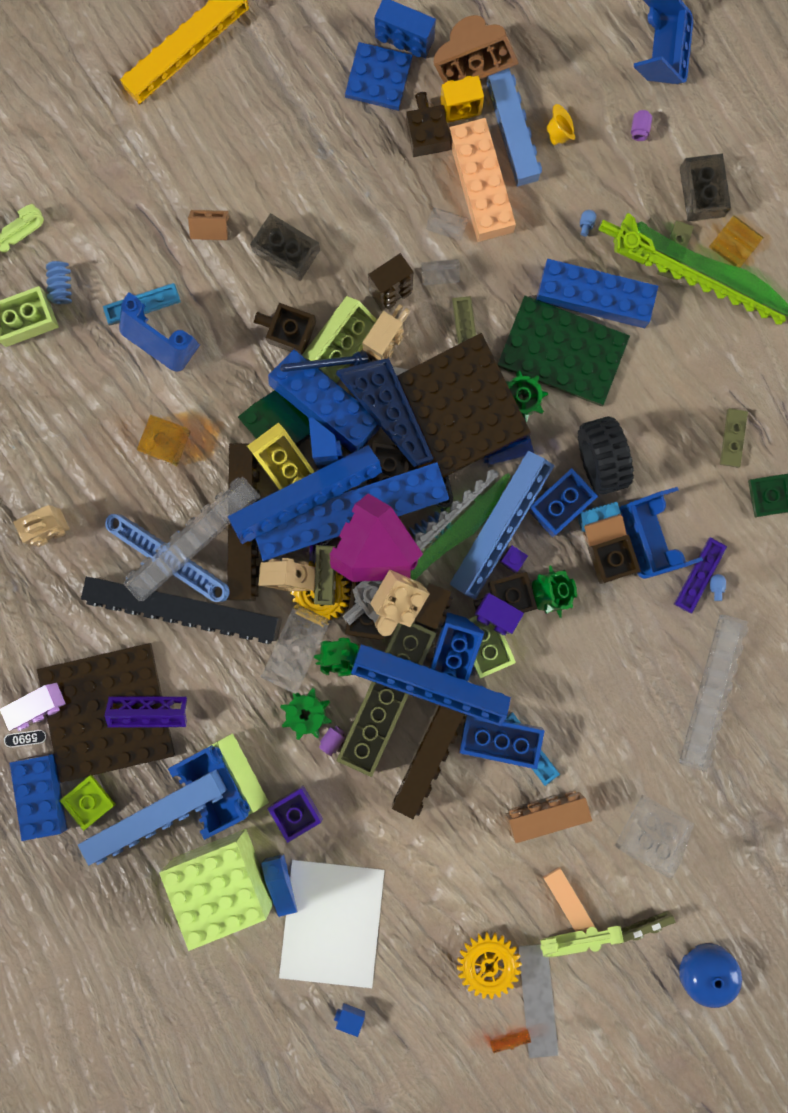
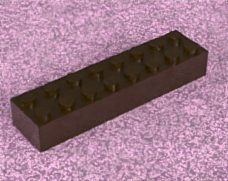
M229 443L228 516L260 500V490L257 489V482H260V471L257 469V463L259 462L247 447L250 443ZM229 519L227 586L229 587L230 594L227 600L256 601V597H259V586L256 585V578L259 576V566L256 565V558H259L260 551L256 545L255 538L241 544Z

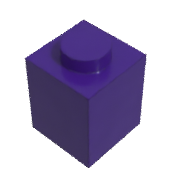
M512 545L499 563L516 573L528 555Z

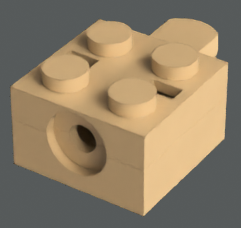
M401 304L398 305L392 316L383 311L362 342L363 351L376 361L386 358L390 359L394 351L392 350L395 344L399 345L404 337L402 335L404 332L403 322L410 310L406 308L402 312L404 306Z
M46 505L13 521L22 542L34 546L37 545V547L47 544L48 540L53 537L59 538L66 534L65 531L70 529L61 509L51 505Z
M282 558V561L269 559V562H261L258 586L287 592L314 591L315 567L308 566V562L297 561L295 563L294 559Z
M392 570L388 571L370 602L376 614L379 615L375 626L382 636H390L398 623L411 627L430 595L422 583Z

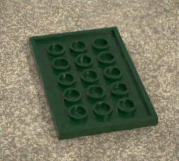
M524 295L499 359L498 367L516 374L517 371H520L522 376H529L531 379L539 376V383L603 407L630 335Z

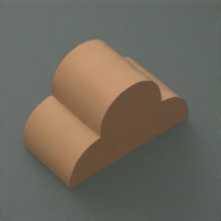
M478 15L468 16L460 20L450 33V41L442 45L434 56V66L444 83L450 80H462L467 76H479V79L519 64L505 29L496 24L487 26L485 20Z

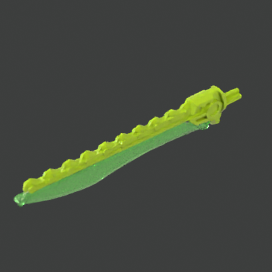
M630 213L626 214L620 227L605 220H602L598 231L614 237V251L640 264H645V266L655 264L660 273H666L669 270L674 279L684 277L689 286H695L698 283L703 292L713 290L718 299H724L727 296L732 305L742 303L747 312H753L756 309L761 318L771 316L776 325H782L786 320L784 315L788 316V303L767 283L743 268L728 265L695 253L651 229L644 222L636 223L635 218ZM668 256H670V257H672V258H674V259H676V260H678V261H680V262H682V263H684V264H686V265H688V266H690V267H692V268H694V269H696V270H698V271H700V272H702V273H704V274H706V275H708V276H710V277L716 279L717 281H715V280H713V279H711V278H709V277H707V276H705V275H703V274H701V273H699V272H697V271H695V270H693V269H691V268H689V267H687V266H685V265H683V264H681V263H679V262H677V261H675V260L669 258ZM733 289H735V290H737V291H739V292H741V293H743V294H745V295H747V296H749V297H751V298H753V299H755V300H752V299H750V298H748V297H746V296H744V295H742V294H740V293L734 291ZM762 303L765 304V305H767V306H769V307H771V308H773V309H775V310H777V311H779V312H781L782 314H780V313H778V312H776V311H774V310H772V309H770V308H768V307L762 305Z

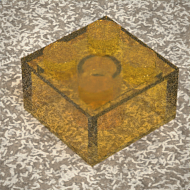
M150 414L137 451L177 467L190 431L186 427Z

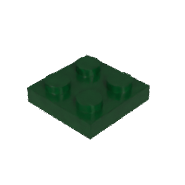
M788 474L748 480L755 518L788 513Z

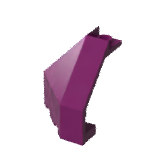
M368 493L354 505L352 509L354 515L350 523H345L339 535L342 539L337 548L333 547L330 553L331 568L352 582L383 581L389 570L411 578V570L417 566L418 559L423 555L422 551L392 507Z

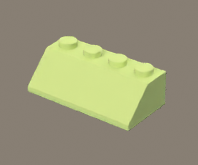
M346 296L302 356L308 361L353 356V354L363 349L362 342L377 319L359 300ZM351 364L318 369L337 383L340 379L336 375L337 370L348 368Z
M233 733L212 744L220 749L222 759L243 800L250 807L249 815L268 804L269 801Z

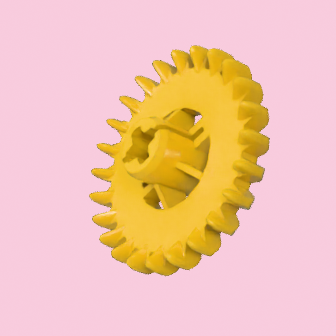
M310 561L308 566L315 567L316 562L314 565L313 561ZM336 571L335 605L314 604L310 600L309 596H312L314 599L315 584L314 591H310V594H308V591L290 592L291 595L295 596L292 602L298 603L295 608H301V615L307 613V619L313 616L314 622H317L318 618L321 623H324L326 619L331 622L333 620L332 616L339 618L338 612H345L342 606H349L345 600L350 599L346 592L351 591V588H346L345 585L350 583V581H343L344 576L339 575Z
M486 932L483 939L478 933V941L471 937L472 945L464 943L467 951L460 949L463 957H458L457 960L462 965H457V970L463 972L459 973L458 977L465 978L462 981V985H469L467 988L468 992L475 990L474 996L482 993V999H485L486 995L489 994L490 999H493L494 994H496L500 998L502 991L508 994L507 987L514 988L512 982L519 981L515 975L521 974V971L517 968L522 963L516 961L520 958V954H514L516 946L509 948L511 945L510 940L504 943L503 935L497 940L495 932L492 938ZM484 953V955L481 956L480 961H476L478 957ZM501 959L503 960V963H504V966H503V967L500 966V965H498V962H499ZM492 962V965H493V966L490 967V966L488 965V966L486 967L485 963L490 964V963ZM475 965L481 967L478 973L475 971ZM498 970H501V975L495 979L494 975L497 974ZM492 976L493 980H484V978Z

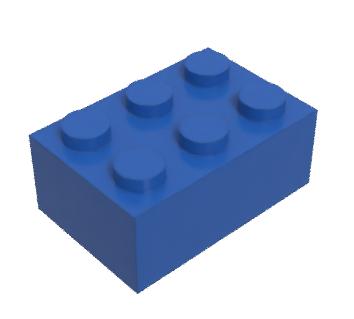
M382 0L374 17L375 38L382 43L392 44L399 50H406L416 57L426 59L435 39L436 19L395 1Z
M571 468L531 505L528 512L551 537H554L598 496Z

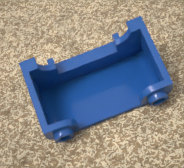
M128 292L121 305L120 333L172 371H182L200 344L194 337L183 330L175 331L168 339L147 324L149 319L144 314L146 306L136 296Z
M213 745L168 768L171 776H179L181 778L179 780L180 784L185 783V785L217 769L227 788V791L222 794V799L214 803L211 800L205 803L206 807L199 811L202 816L199 821L200 823L204 822V829L200 830L204 840L246 819L250 811L248 803L243 800L222 759L220 749Z

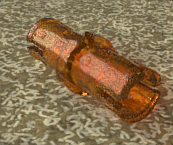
M528 1029L519 1033L506 1034L507 1036L490 1040L493 1054L507 1049L514 1050L517 1046L532 1043Z

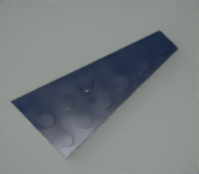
M389 358L337 370L336 375L414 467L430 463L433 460V456Z

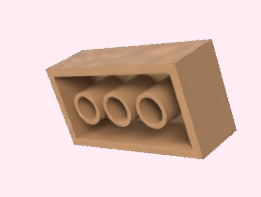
M576 790L566 792L565 796L560 798L557 796L546 798V802L543 803L538 801L527 804L528 807L526 808L514 807L509 809V813H505L511 836L515 843L592 821L586 798L580 792L576 793Z

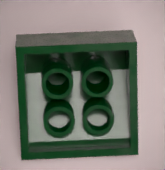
M275 390L252 404L238 416L239 420L256 439L277 423L286 430L297 447L310 437L309 418Z

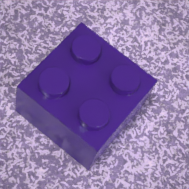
M488 593L485 594L474 615L478 617L476 620L486 626L491 624L495 626L494 631L506 636V634H513L524 613Z
M304 785L272 803L267 808L287 843L317 826L323 820Z

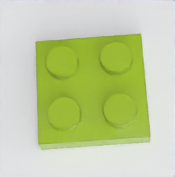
M91 775L59 800L83 831L116 805L94 776Z

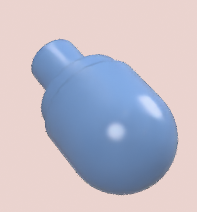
M585 210L581 215L580 227L582 228V236H588L589 230L593 229L595 225L596 214L593 210Z
M716 574L710 579L711 593H714V601H722V593H725L726 579L720 574Z

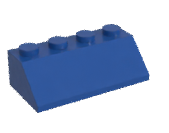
M309 418L312 457L318 470L344 458L340 441H336L334 434L314 418Z
M447 612L429 668L468 682L484 631L466 617Z

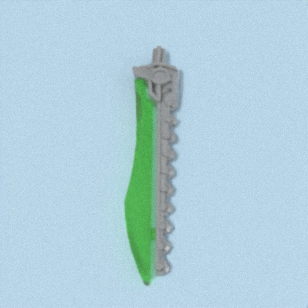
M489 470L486 481H476L474 492L470 490L465 491L462 502L458 500L452 502L450 513L446 511L440 512L438 523H434V521L428 523L425 534L420 532L415 535L414 541L419 549L422 550L473 500L475 501L463 515L423 552V555L418 559L417 566L411 570V579L416 580L432 563L479 529L499 501L510 478V474H504L481 496L480 493L499 475L496 470ZM362 581L353 589L356 604L342 616L349 625L363 613L372 619L374 623L377 621L379 615L376 614L370 602L383 581Z

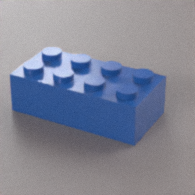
M466 715L459 753L532 769L538 768L545 732L542 727L505 720L500 727Z
M54 753L10 762L21 841L58 835L68 830L64 806L59 801L62 799V791Z

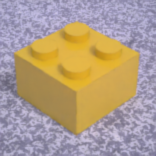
M467 76L462 80H450L442 84L440 104L444 106L447 123L482 114L484 94L479 76Z

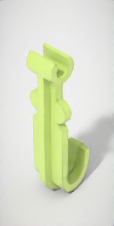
M34 204L27 205L17 211L19 218L2 228L0 233L1 252H7L10 249L9 244L15 245L42 225L44 221L42 213Z
M620 926L607 928L608 930L600 932L595 927H589L586 933L584 931H577L541 939L540 948L544 957H558L586 952L589 948L597 952L601 949V944L624 943Z

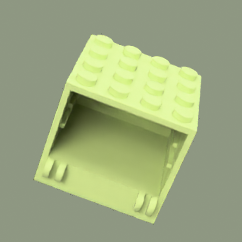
M247 829L176 856L159 872L188 951L266 920L273 905L262 868Z

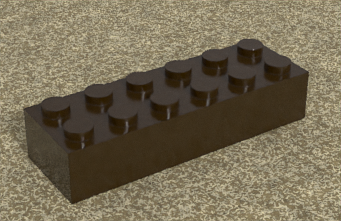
M441 705L438 706L393 799V810L411 819H414L415 815H420L424 806L422 801L424 797L428 798L432 790L431 782L433 779L436 780L441 771L439 765L441 761H446L450 752L448 747L450 743L454 744L458 736L456 730L459 725L462 726L467 717L466 714Z

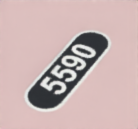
M42 730L8 734L4 738V743L7 747L39 744L45 741L46 734Z

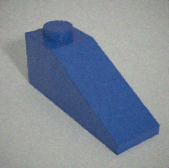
M284 854L265 858L261 865L278 917L297 913V906Z

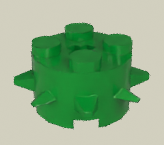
M517 371L516 377L510 382L506 381L527 423L528 417L534 412L543 414L544 410L540 403L542 398L548 395V392L542 391L538 383L539 376L531 379L529 376H522L521 372ZM522 394L523 397H526L525 400H521L519 395Z
M550 565L549 573L538 574V578L533 580L531 584L537 609L543 610L546 614L557 611L559 618H562V610L573 608V600L577 598L575 581L566 575L567 572L565 570L554 572Z
M344 637L333 642L322 641L320 654L314 655V658L319 661L315 664L320 665V671L326 675H329V672L338 673V677L353 675L351 671L359 647L357 644L350 642L349 638Z
M312 688L308 694L303 695L293 690V700L289 704L280 706L286 712V721L282 724V727H290L295 731L297 740H300L304 734L310 733L319 738V728L321 725L331 723L332 721L325 715V708L329 705L330 701H321L316 697L315 688ZM303 709L310 711L309 719L302 717Z

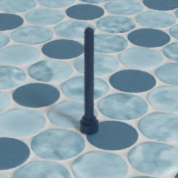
M358 351L349 357L282 364L280 369L282 372L347 364L361 365L368 363V355L365 351Z

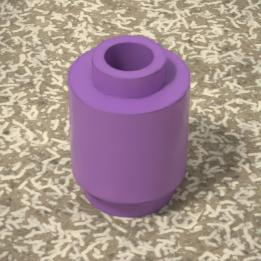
M640 110L633 116L631 135L635 141H645L650 135L652 115L648 111Z
M335 726V728L330 727L321 739L319 748L332 756L346 739L344 736L345 731L338 726Z

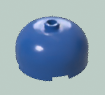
M704 943L695 946L696 948L687 955H684L680 964L679 976L683 988L696 1003L702 1006L720 1008L730 1004L738 996L742 986V972L738 962L725 948L719 945Z

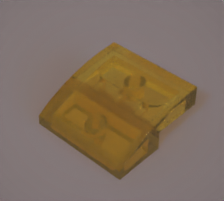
M733 215L709 247L737 269H740L764 237Z

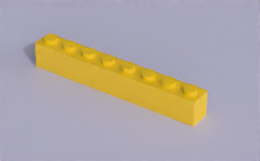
M208 0L202 9L196 11L187 22L182 23L172 35H168L158 47H154L149 55L139 60L134 68L124 73L120 79L124 89L138 104L143 102L249 9L247 0Z

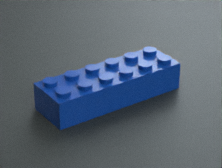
M547 259L536 300L551 306L645 329L651 320L659 286Z
M293 350L268 375L269 386L308 418H314L335 435L336 441H340V444L351 453L363 448L380 430L378 423L360 402L318 368L282 372L280 369L282 364L308 361L296 350Z

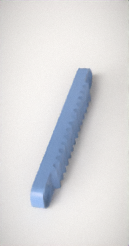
M111 514L106 518L105 526L110 533L211 601L223 602L229 597L230 590L224 582L216 578L214 574L209 573L208 570L203 569L202 566L197 565L196 562L191 561L190 558L185 557L184 554H180L178 550H174L173 547L156 538L155 535L150 534L149 531L144 530L143 527L138 526L137 523H133L120 514ZM117 518L119 520V526L115 529L113 527V521ZM217 587L222 589V596L219 598L215 595Z

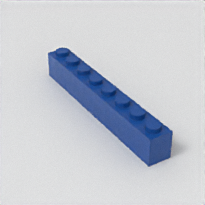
M369 445L227 517L241 544H244L288 522L290 519L325 503L327 500L341 495L343 492L360 485L366 480L376 477L382 473L380 461Z
M361 644L351 671L353 675L500 727L507 718L511 697L503 693L495 692L466 680L438 672L427 666H421L409 660L393 656L390 653L376 650L370 646Z

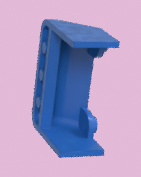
M643 0L650 7L648 22L655 29L652 59L634 63V68L647 81L670 84L685 83L688 76L693 30L691 11L682 0Z
M678 487L657 492L619 507L623 516L626 534H629L641 570L637 574L643 579L703 561L702 557L686 561L680 550L673 549L669 551L657 514L664 512L666 508L664 496L679 491Z

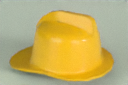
M555 104L552 109L553 117L547 125V131L553 145L563 144L569 139H575L573 122L569 113L561 105Z

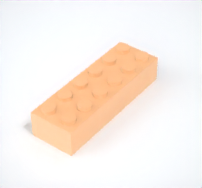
M486 118L449 127L450 146L477 242L514 233L516 223Z

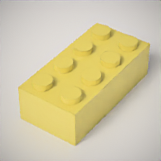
M279 423L247 446L279 490L314 473L310 464Z

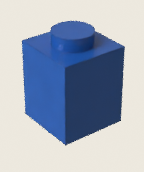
M343 1003L342 1008L337 1009L334 1021H337L336 1029L358 1037L365 1019V1011Z

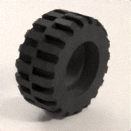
M607 416L583 423L578 430L579 450L586 476L594 491L603 495L628 488L634 479V468L627 438L619 422L615 418Z

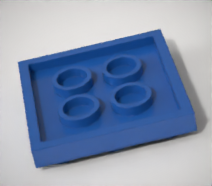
M358 42L345 98L399 111L412 62V55Z

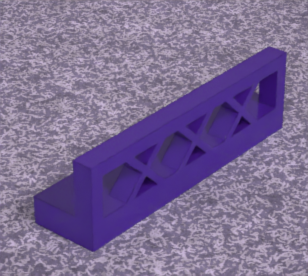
M109 697L105 719L108 727H186L187 718L185 711L187 697ZM113 703L124 705L119 709H112ZM136 703H141L143 705L139 709L131 708V706H133ZM155 703L163 705L158 709L151 708ZM174 703H181V709H172L170 706Z

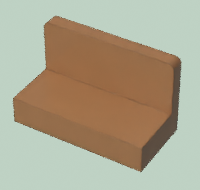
M191 210L188 216L190 238L227 240L228 211Z
M621 514L586 524L584 526L585 532H583L584 539L589 547L627 535Z

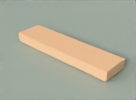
M560 867L543 877L575 932L584 931L586 933L589 927H595Z

